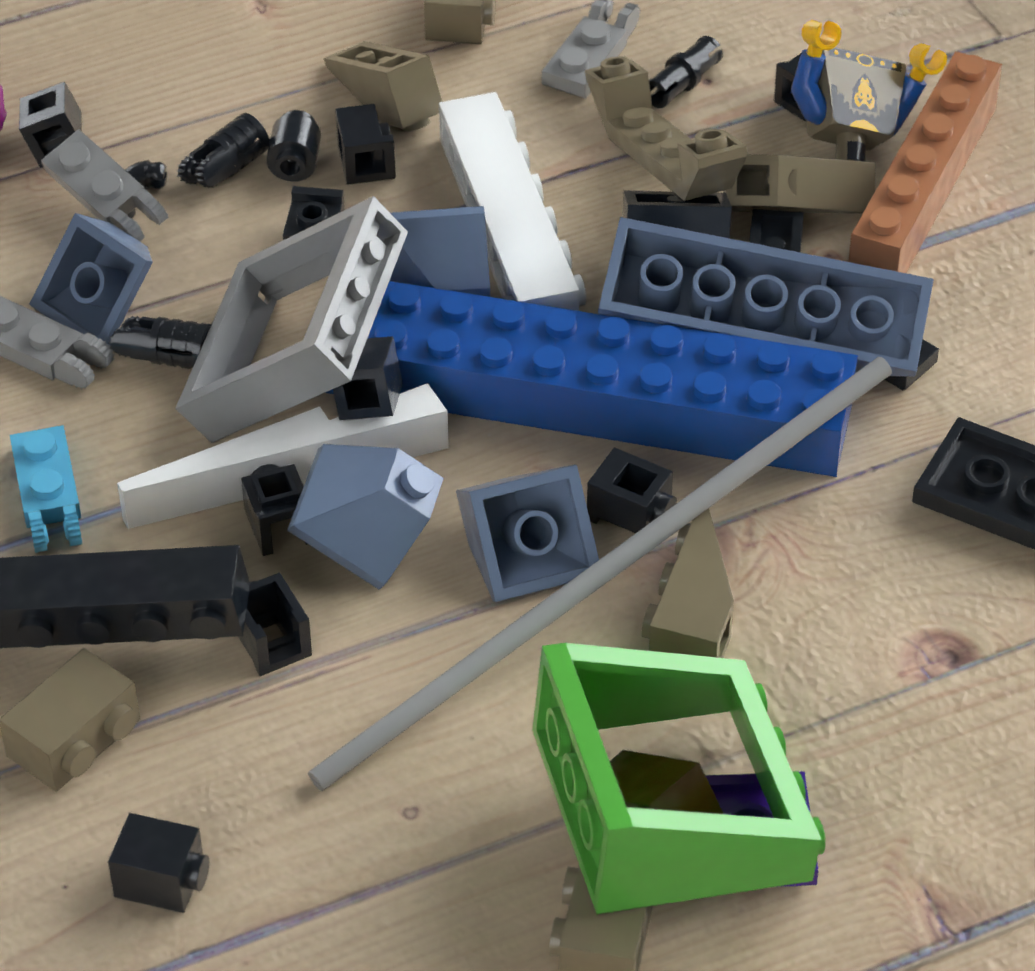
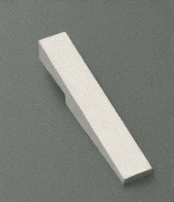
M428 383L400 393L393 416L339 420V417L329 420L321 407L314 408L117 482L123 521L127 528L131 529L242 501L241 478L250 476L257 468L268 464L276 465L279 468L295 464L304 485L316 452L323 444L399 448L411 457L448 449L447 409Z

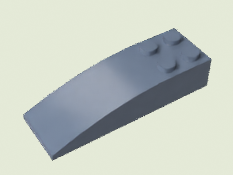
M620 217L598 314L858 355L856 372L877 357H882L891 367L892 374L890 376L915 377L934 279Z

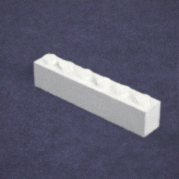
M497 92L439 102L440 141L466 207L484 206L488 263L502 299L579 311V306L586 304V291L583 279L580 274H572L569 246L566 240L559 241L557 238V222L554 210L551 206L544 207L541 180L537 173L531 174L529 171L530 160L528 150L524 141L517 142L516 124L512 111H504Z

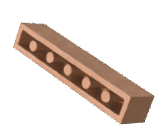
M955 51L852 231L848 262L907 273L996 110L1002 64L976 55Z

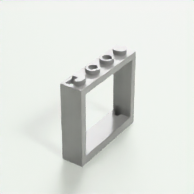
M372 196L240 261L175 409L213 443L350 382L408 231ZM329 276L304 339L251 364L277 300ZM259 291L265 296L264 301L258 296Z

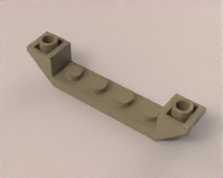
M627 57L607 58L601 61L599 67L585 70L586 81L609 139L682 200L687 201L733 187L747 158V148L743 143L727 131L721 129L703 130L695 135V139H690L652 109L648 72Z

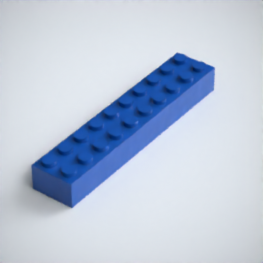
M392 281L388 283L368 338L393 336L403 383L400 393L428 383L450 414L729 460L740 458L854 375L857 371L858 355ZM333 389L325 392L328 394H334ZM852 404L767 466L837 477Z

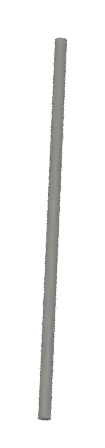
M882 357L874 359L308 772L312 783L318 790L323 791L890 376L892 370L888 362Z

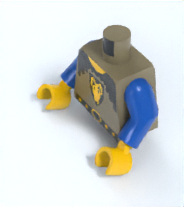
M816 20L807 21L801 31L803 40L809 46L808 49L802 50L791 88L792 95L804 119H806L807 132L814 140L836 144L837 160L866 162V150L875 148L897 134L927 85L923 80L926 74L935 75L943 71L947 63V55L941 50H936L930 62L925 65L924 59L929 52L930 46L924 43L917 44L910 50L909 60L913 69L909 73L906 72V64L836 48L841 39V28L837 23L826 21L820 36L822 23Z

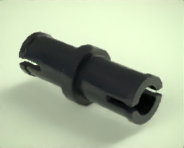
M702 36L684 53L678 52L672 55L666 61L665 68L649 79L650 91L657 87V90L651 94L652 106L662 109L682 91H689L696 87L701 81V76L723 58L722 50L716 51L709 57V54L720 46L719 42L713 37Z

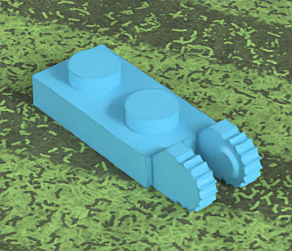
M64 425L11 434L10 440L26 528L31 527L35 553L48 551L47 544L49 539L46 524L63 522L65 538L69 541L70 546L81 545L82 538L78 521L81 518V512Z

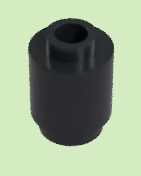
M300 110L288 111L277 119L272 127L266 162L269 170L282 180L289 182L305 180L313 174L316 168L321 131L310 114Z

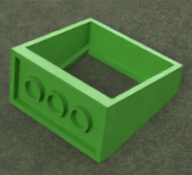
M575 643L542 646L532 731L596 914L813 881L818 855L823 854L825 851L823 825L818 817H812L805 802L806 794L802 776L798 771L791 770L786 758V743L783 732L779 726L773 727L767 713L765 690L761 683H754L745 660ZM730 712L774 818L626 807L598 730Z

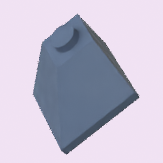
M484 206L391 213L408 231L390 281L490 297Z
M75 213L29 305L56 322L83 334L87 332L93 334L110 345V336L117 328H120L153 263L148 247L113 223Z
M323 444L316 452L287 531L375 588L381 589L390 579L430 520L444 478L399 448Z
M577 465L507 477L456 490L468 545L493 602L567 584L599 560Z

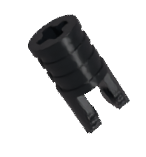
M240 114L226 124L224 128H221L214 135L207 138L188 157L186 156L184 160H181L178 170H176L178 172L177 177H180L181 181L187 184H197L199 182L200 185L207 188H213L214 185L217 186L218 182L221 183L226 178L232 177L239 170L247 166L249 162L254 161L259 155L268 150L270 139L267 131L251 114Z
M131 316L124 321L120 329L117 328L110 336V349H113L114 353L119 354V356L123 355L125 358L129 356L132 359L151 361L153 364H166L167 366H180L181 368L191 369L196 362L212 324H199L194 321L185 322L180 319L171 320L166 317L140 318L138 316Z

